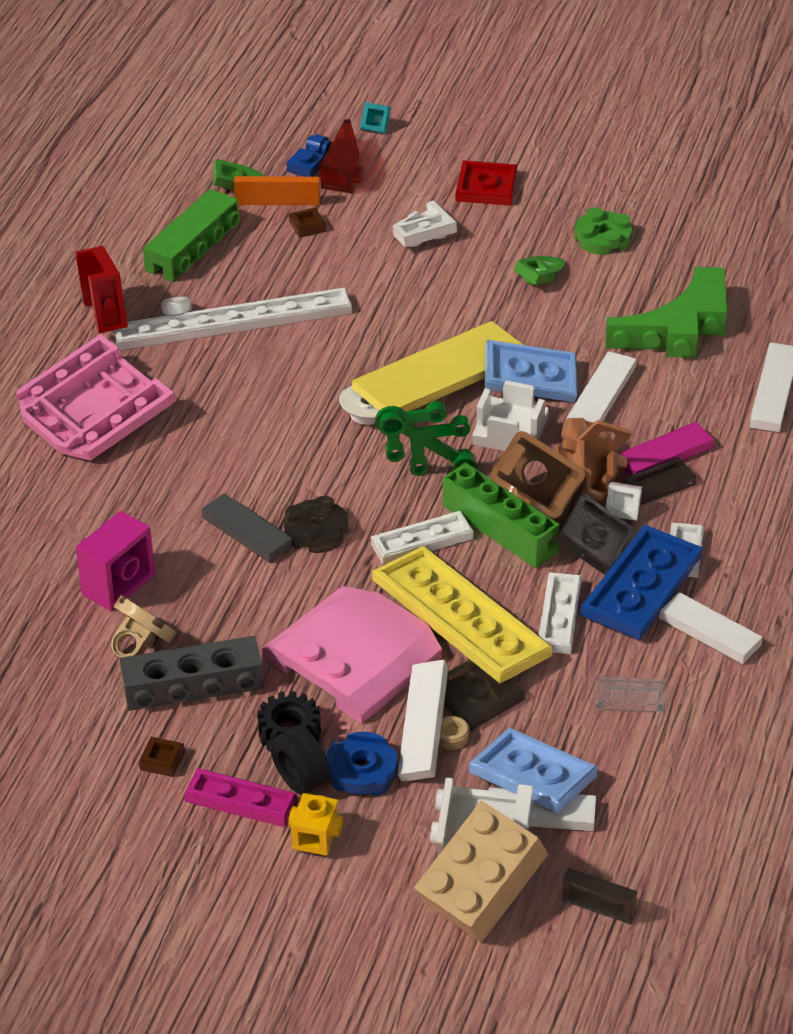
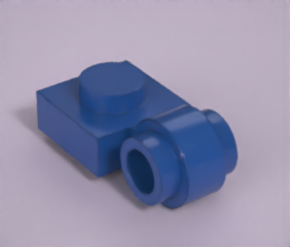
M319 134L310 135L306 141V149L299 148L286 162L287 172L303 177H313L325 164L324 156L328 157L331 154L333 148L332 141H329L328 137Z

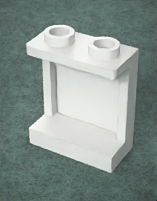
M446 777L444 789H438L436 795L435 810L440 811L439 822H432L430 843L436 844L437 857L481 800L529 831L533 806V786L518 784L517 794L455 787L453 778Z

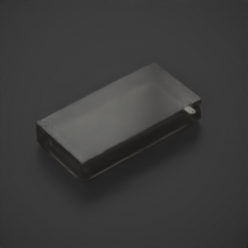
M680 458L626 477L625 484L642 487L640 504L643 505L695 485L696 475Z
M567 868L563 876L562 900L564 902L627 924H632L636 916L638 891Z

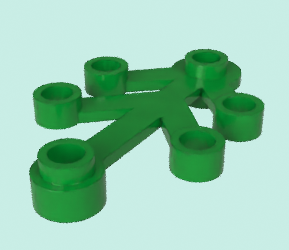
M433 401L427 405L426 409L404 411L398 406L384 407L376 414L375 422L377 428L384 435H387L388 443L385 446L386 458L391 462L401 461L405 457L404 445L400 442L399 434L402 433L410 438L412 457L409 460L410 471L414 475L421 476L429 470L428 459L424 455V447L449 460L452 465V471L465 462L477 469L476 456L470 450H456L437 439V437L453 435L464 437L468 435L471 430L469 419L466 416L458 415L453 417L450 423L423 427L413 425L412 423L424 421L439 423L446 418L444 403Z

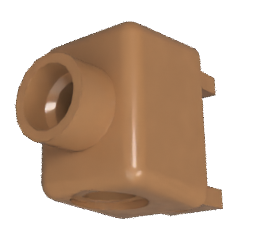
M524 431L515 434L491 472V478L495 483L551 518H557L562 514L585 477V472L580 466ZM532 461L542 462L547 469L545 479L539 483L529 482L524 475L526 465Z

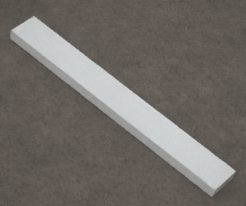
M346 288L129 321L127 322V328L114 330V335L120 351L352 314V305Z

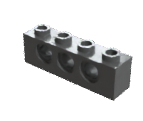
M255 636L120 658L122 683L128 711L264 688L262 661Z

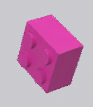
M119 511L111 519L105 521L100 528L76 546L82 595L109 611L115 609L113 606L120 595L127 599L155 575L151 528L123 511Z

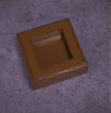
M315 207L289 214V222L299 238L326 231L325 222Z
M150 737L139 761L140 770L173 777L185 752L184 743Z

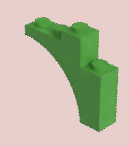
M694 267V275L690 284L683 293L670 303L642 314L607 317L605 347L614 349H665L666 357L696 358L698 335H725L727 303L724 268Z

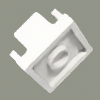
M505 381L503 385V398L491 397V389L485 388L477 404L476 427L472 434V445L505 451L515 434L520 431L527 432L539 440L549 418V408L545 407V400L539 399L537 404H534L535 388L532 385Z

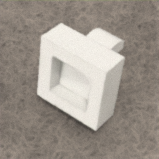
M610 482L605 516L637 521L642 487Z

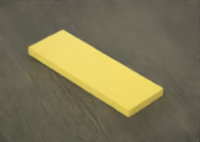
M490 321L352 380V390L379 411L387 406H398L404 411H412L484 379L485 345L487 340L524 344Z
M425 546L372 571V580L418 618L426 622L434 631L500 684L552 656L553 647Z

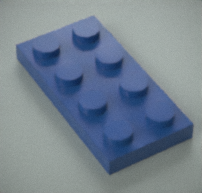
M644 524L581 605V616L640 640L658 617L660 610L670 601L693 570V567L702 558L703 547Z

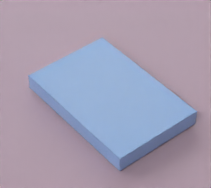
M487 340L485 345V388L503 392L505 381L534 386V397L575 403L577 398L576 353Z
M508 728L469 762V773L514 794H517L518 784L533 786V802L556 813H559L597 777L598 772L597 766L512 728Z

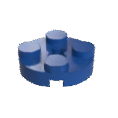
M354 732L348 734L347 740L339 744L338 740L335 741L327 752L326 758L330 768L331 785L337 791H346L353 794L381 795L386 792L387 785L394 780L397 774L398 763L395 748L393 747L392 750L387 745V739L376 733ZM360 760H367V765L358 766L356 764H359Z

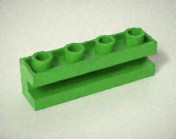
M212 189L206 191L143 247L145 271L155 275L163 267L164 279L174 282L199 258L203 257L212 246L218 243L223 236L237 226L240 220L238 199Z
M466 462L443 477V506L453 513L461 510L469 524L534 568H538L558 553L559 543L552 538L559 534L560 524L495 483Z

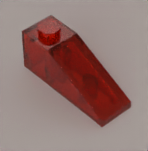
M345 119L320 165L321 189L353 194L358 183L361 184L363 181L364 167H361L360 152L351 121Z

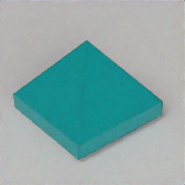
M365 102L360 129L386 134L392 107Z

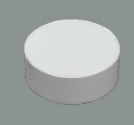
M173 297L161 302L162 314L165 315L181 314L192 310L191 301L188 297Z

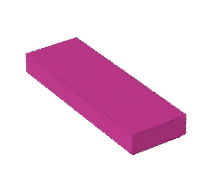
M694 422L618 454L627 458V468L624 469L636 480L713 448L714 439L697 422Z
M197 768L184 793L185 802L281 827H286L290 811L298 802L297 793Z

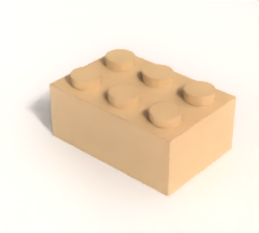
M481 800L415 885L414 890L425 905L482 943L548 856V853L539 837Z

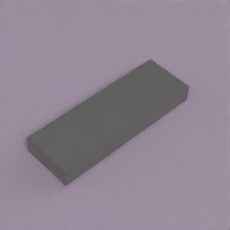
M225 493L201 509L202 518L269 563L293 546L290 536Z

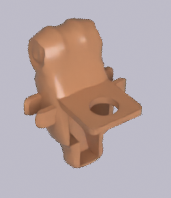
M568 418L562 427V447H556L555 451L584 470L585 477L578 487L581 497L589 502L603 503L607 499L610 482L613 481L615 476L620 474V468H627V458L617 454L615 451L631 437V430L600 420L590 422L584 418ZM609 432H613L616 435L614 437H611Z

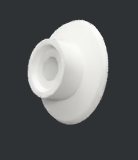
M352 386L341 392L339 396L340 405L350 414L355 422L364 425L376 423L375 417L379 411L352 390Z

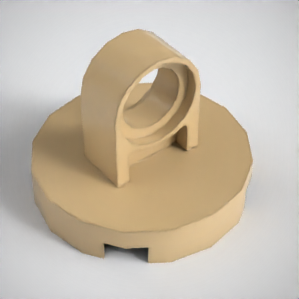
M121 595L113 606L127 616L111 641L112 650L119 658L144 654L155 635L170 644L177 634L168 625L163 624L156 617ZM128 636H133L136 639L135 650L129 654L122 653L120 649L122 640Z

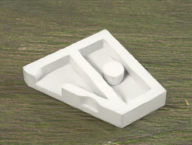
M430 201L426 204L427 210L420 215L418 211H414L406 219L394 224L393 236L404 247H415L422 242L432 239H443L449 234L456 233V221L436 202Z

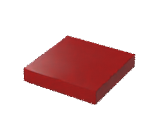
M462 161L455 201L511 206L518 165Z

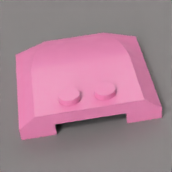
M99 334L16 391L21 415L27 426L60 454L90 461L176 402L173 391L156 378L153 380L148 379L123 359L119 348L102 334Z
M341 586L261 648L264 660L285 674L293 669L336 698V708L360 724H363L410 685L412 665L442 659V648L426 622L378 592Z

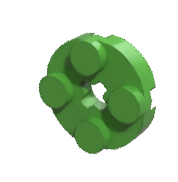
M598 207L589 208L586 211V215L577 220L574 238L580 242V247L583 250L593 254H611V249L619 248L620 252L626 249L632 240L630 217L626 214L603 211Z

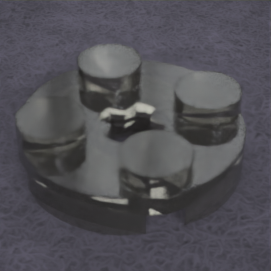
M320 496L317 499L303 501L286 508L284 533L292 538L294 548L299 549V545L308 547L311 553L331 551L339 547L343 543V537L346 533L348 534L349 523L347 513L342 507L334 503L332 497ZM314 524H320L321 527L316 528Z

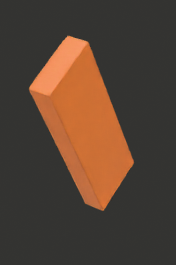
M234 177L235 198L238 199V205H320L319 177Z

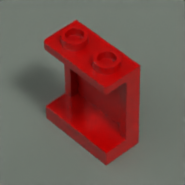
M98 246L76 251L75 257L82 301L85 306L93 305L98 333L127 328L128 323L120 273L105 247Z

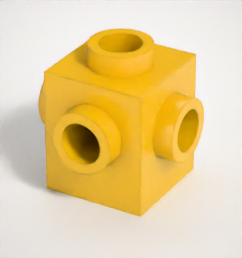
M302 794L298 807L293 806L289 815L288 826L291 828L292 849L328 855L334 836L339 837L343 827V815H338V799L322 795Z

